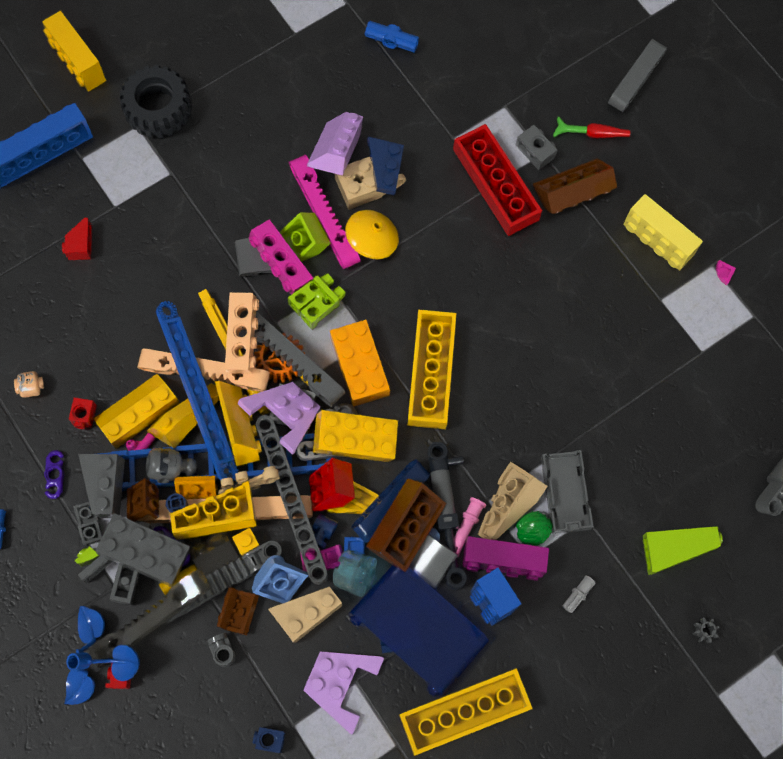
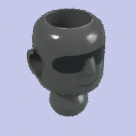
M171 447L167 449L155 448L148 453L146 474L150 479L166 484L169 481H174L176 477L180 476V473L186 476L195 475L196 460L193 458L182 459L180 452L172 450Z

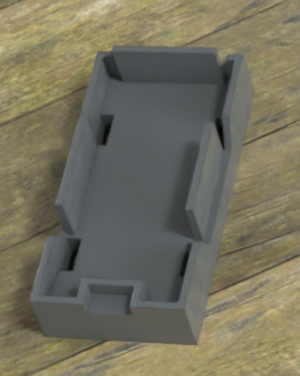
M581 450L542 454L541 464L544 484L548 486L545 491L549 517L552 523V534L591 530L594 526L591 508L588 504ZM577 468H579L580 476H578ZM547 470H549V478H548V479H547ZM583 506H585L586 514H584ZM552 509H555L556 518H554V513Z

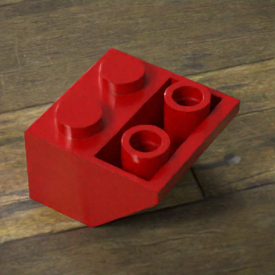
M331 458L309 476L310 500L313 511L344 507L355 499L351 463Z

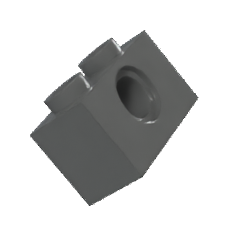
M535 125L517 137L516 146L538 170L555 159L557 154L555 144L549 141L543 131Z

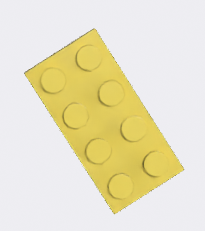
M646 194L630 209L623 224L629 232L636 234L644 244H648L657 255L665 258L670 266L677 268L679 271L694 256L703 242Z

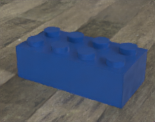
M499 568L477 580L470 591L471 601L475 606L479 605L482 610L481 616L486 624L490 623L491 626L511 615L521 605V602Z

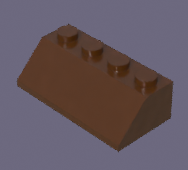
M597 158L535 182L533 187L544 208L550 213H559L562 209L577 206L582 201L592 200L597 195L610 193L611 190L617 188L614 168Z
M407 479L366 547L380 558L406 572L447 503L423 483Z

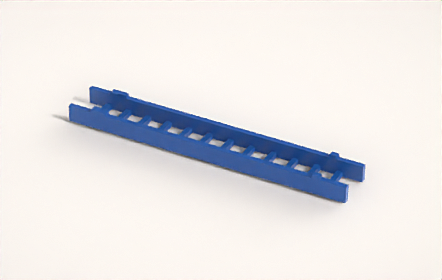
M305 434L301 442L314 441L315 434ZM255 439V441L259 440L260 446L263 447L261 439ZM228 441L229 447H230L231 452H232V455H233L231 443H230V441ZM270 441L267 447L276 446L277 442ZM206 444L171 447L172 450H177L180 454H188V458L193 459L194 453L208 452ZM152 449L112 451L99 454H118L125 460L129 459L130 482H123L122 491H127L129 487L138 483L136 482L135 459L147 458L149 451ZM286 449L292 475L312 474L324 465H312V460L307 461V466L293 467L292 454ZM306 449V456L308 455V452H310L311 450ZM208 452L209 475L204 476H215L216 483L221 482L217 474H214V465ZM253 462L248 463V480L264 472V470L254 471ZM229 470V473L224 474L225 477H232V472ZM150 479V482L154 483L158 488L175 486L174 481L161 484L157 480Z

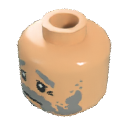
M35 371L18 374L17 379H14L16 394H20L22 398L40 395L41 389L44 388L43 377H39Z

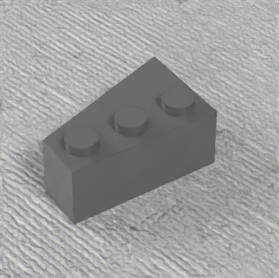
M78 454L92 514L99 518H112L114 513L120 515L125 459L118 454Z

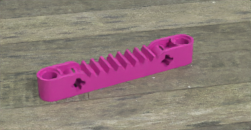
M307 155L289 161L291 171L311 210L316 214L341 267L346 269L359 263V254L349 244L345 231L339 225V220L336 219L335 213H332V207H329V201H326V196L323 195V190L320 189V184L317 182V174L314 168L307 167L309 161Z

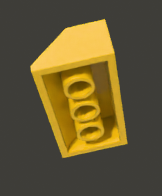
M156 374L95 417L94 421L114 448L117 449L155 422L161 415L180 403L167 384Z
M215 381L236 466L259 461L258 452H262L259 440L255 441L254 438L257 436L255 424H250V421H253V417L238 405L239 399L247 397V395H242L240 387L222 381Z

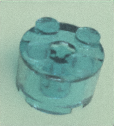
M349 549L342 553L338 559L341 562L339 568L334 569L333 583L339 589L362 597L370 586L373 587L376 584L377 559Z

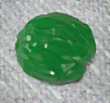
M539 511L525 514L516 524L518 529L517 538L525 545L538 546L544 543L552 533L551 520Z

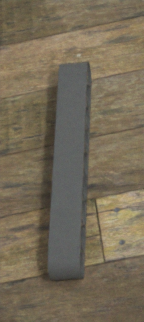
M263 415L256 422L259 436L270 466H275L273 464L276 459L284 460L281 466H275L280 479L276 480V484L309 578L315 585H322L328 578L325 564L283 446L280 444V438L274 421L270 416ZM264 423L271 424L267 430H262L261 426ZM270 441L277 442L274 448L267 447ZM283 477L290 478V482L286 485L281 484L280 480ZM295 495L297 500L294 503L286 502L287 497ZM300 513L304 516L300 522L293 521L295 514ZM308 532L310 538L307 541H301L299 539L301 533ZM309 551L317 553V557L314 560L306 558V554ZM322 570L324 572L323 577L318 580L314 579V571Z

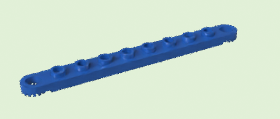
M170 301L161 302L156 309V314L220 481L227 478L223 472L227 468L232 472V477L230 478H233L234 481L236 480L235 474L238 473V469L183 323L177 313V308ZM162 308H168L171 315L163 314Z

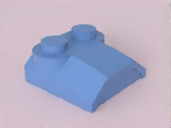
M274 555L265 561L256 574L252 591L254 594L286 603L290 601L309 575L307 572L285 563L283 557Z

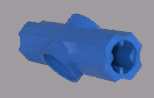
M370 21L365 31L366 37L381 41L384 46L391 49L399 47L415 52L419 42L418 36L403 32L400 27L393 24L385 26Z

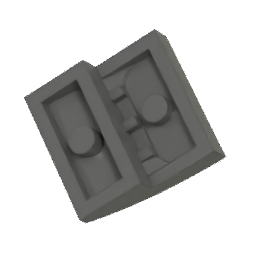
M249 238L235 241L239 276H258L259 273H272L271 267L261 259L259 251L250 244ZM265 242L267 246H272L271 243Z
M428 534L409 565L408 570L432 587L437 588L458 554Z

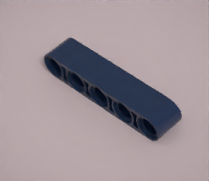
M417 459L411 461L359 516L351 528L365 543L369 542L406 480L412 479L424 483L429 478L430 473Z

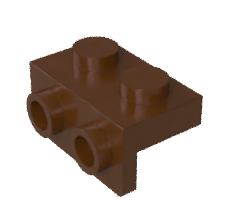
M229 587L224 597L221 613L218 616L217 627L247 636L259 596Z

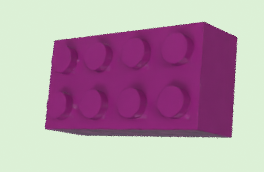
M468 536L464 547L462 567H467L466 570L478 572V569L486 570L487 574L499 568L508 577L517 578L518 575H523L528 580H538L547 572L549 548Z

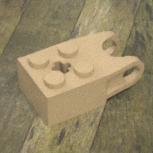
M370 157L348 164L343 175L335 174V180L348 210L382 198L386 194L376 191L373 165ZM404 174L398 175L396 188L406 181Z

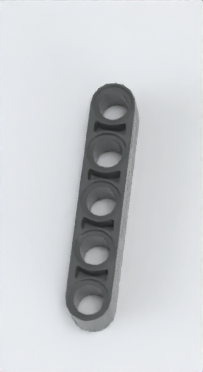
M652 39L616 88L608 104L624 112L664 56L667 47Z

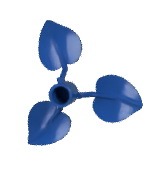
M80 606L78 634L81 641L87 645L77 649L76 653L70 654L66 660L67 667L71 670L66 680V698L64 704L68 705L83 703L93 695L95 682L92 677L88 676L89 672L85 670L91 664L113 663L111 671L113 676L119 681L130 680L136 674L140 665L138 654L128 645L115 647L113 649V659L92 660L91 655L84 652L96 643V638L102 636L105 628L104 618L101 613L86 606Z

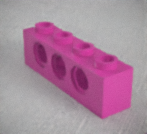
M270 219L251 230L249 235L250 244L257 248L261 259L269 264L273 275L280 279L286 292L292 295L313 280L311 274ZM265 242L271 243L272 246H267ZM275 257H281L283 261H279ZM287 271L292 272L294 276L288 275Z

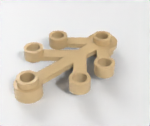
M275 466L266 467L261 475L249 480L247 471L238 472L235 474L237 485L234 486L233 478H224L221 480L222 487L217 491V495L224 493L227 489L241 486L246 480L249 481L251 490L259 489L262 484H270L280 479L279 472Z

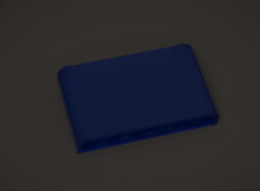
M392 565L348 614L350 616L349 620L356 627H367L422 677L428 687L426 690L435 698L437 696L441 698L489 642V639L483 632L410 567L404 572Z

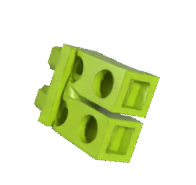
M328 273L321 278L317 275L312 281L288 297V305L298 316H301V319L311 330L324 317L333 312L334 309H337L340 306V301L345 297V291L340 286L333 291L329 288L334 284V280Z

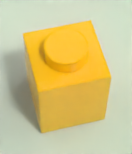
M250 528L232 537L242 556L259 546Z

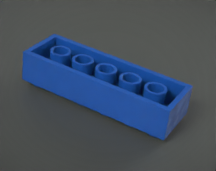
M75 103L65 106L55 114L48 115L38 123H33L29 128L15 133L14 136L0 141V188L93 138L86 119Z

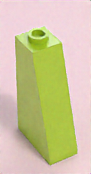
M718 526L646 532L642 537L648 575H653L719 548L722 543V534L718 532Z

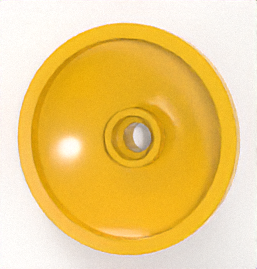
M372 210L358 211L349 218L346 224L345 233L349 244L364 257L384 259L389 257L398 246L399 236L395 225L389 218L379 212Z

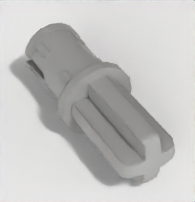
M585 576L577 588L572 589L573 593L563 604L564 609L572 613L580 602L586 599L587 593L596 584L595 581L589 576Z

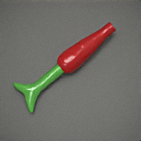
M558 117V127L553 134L554 138L566 132L584 133L590 138L630 137V130L591 123L588 126L567 125Z

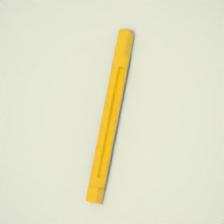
M205 289L199 292L198 295L226 349L228 325L214 298ZM241 350L238 351V356H243ZM247 390L249 396L260 393L258 391ZM263 406L259 409L261 415H265L270 410Z

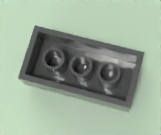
M114 513L95 551L97 555L173 587L190 552V546Z

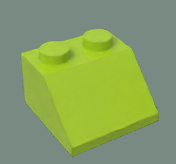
M300 212L279 232L301 262L320 254L331 244L315 213Z

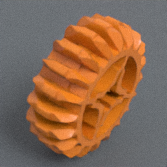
M292 335L288 336L287 339L302 351L303 345H298L299 340H293ZM264 343L257 345L258 351L254 352V356L257 357L256 368L270 372L268 381L273 378L274 383H277L278 379L285 383V378L287 377L289 381H292L291 375L298 377L297 371L293 372L292 366L288 367L286 361L282 364L281 360L275 355V351L264 361L270 348L269 346L265 347ZM280 367L282 370H273L271 368Z

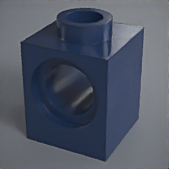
M259 727V732L255 731L253 737V744H256L255 749L282 753L286 732ZM266 734H272L274 737V743L271 746H265L263 743V737Z

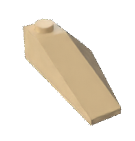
M510 462L499 478V489L497 494L492 496V507L485 514L478 535L483 539L497 540L538 502L548 486Z

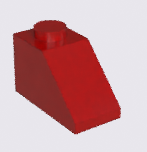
M88 218L81 220L65 235V242L62 243V252L67 256L68 260L91 259L92 224Z

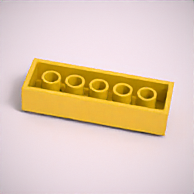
M418 310L407 426L446 429L456 313Z
M516 668L399 714L415 756L533 708Z

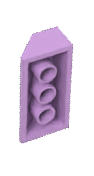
M345 112L327 122L307 163V167L343 175L361 135L363 116Z

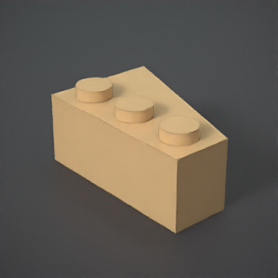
M327 587L269 608L268 610L295 644L342 607V602L332 589Z

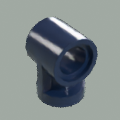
M321 513L317 517L312 531L315 532L314 536L318 547L325 549L327 544L324 540L325 538L331 539L338 522Z

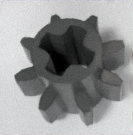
M703 617L700 619L701 624L697 622L693 624L697 627L693 634H697L699 637L698 642L706 639L707 643H711V637H719L716 634L719 626L713 624L714 619L706 622V619ZM703 628H708L709 632H703Z

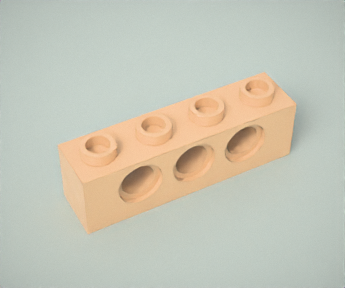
M230 293L225 358V370L228 373L252 374V369L256 366V358L253 356V352L257 348V338L254 335L255 330L258 329L256 311L259 310V299L253 293ZM247 310L248 315L245 318H240L241 312ZM246 329L247 334L244 337H239V332ZM245 348L246 353L243 356H238V351Z

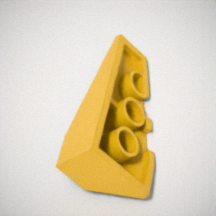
M211 383L207 386L213 405H215L219 401L216 385ZM189 399L184 400L161 415L147 432L175 448L197 425Z

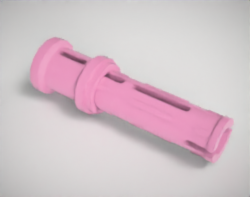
M473 497L470 498V505L467 511L462 514L463 521L454 537L457 557H459L473 525L479 522L478 517L482 509L486 507L484 502Z

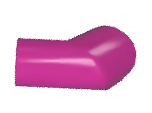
M147 433L142 441H134L133 439L127 441L126 448L128 451L148 449L156 438L152 434Z

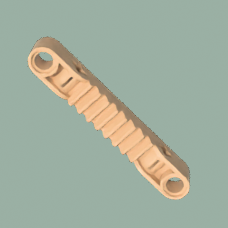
M151 349L141 350L138 369L164 375H172L174 373L179 375L171 353ZM196 358L202 376L206 380L211 378L213 381H217L218 379L222 382L226 381L228 384L233 383L241 389L258 392L266 391L270 372L253 368L252 374H242L243 377L237 379V376H241V374L228 373L225 370L224 362Z

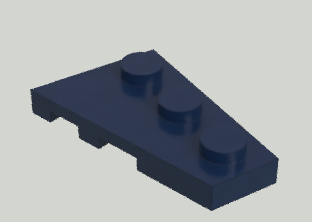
M368 137L367 143L370 149L376 191L395 195L404 145Z

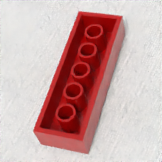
M486 124L454 139V152L508 236L540 220L542 209Z

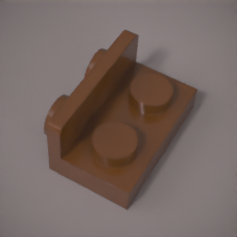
M146 478L127 489V519L133 522L147 514L154 519L159 518V489Z

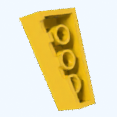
M249 481L242 483L241 486L234 489H227L224 493L215 497H208L203 502L194 503L170 513L172 533L175 539L181 540L255 527L256 519Z

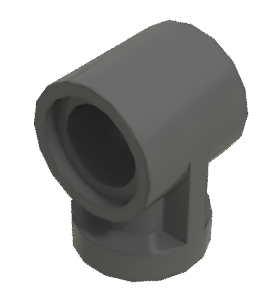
M226 632L207 640L215 663L222 667H228L233 664L236 656ZM227 650L229 652L228 660L220 661L219 654Z

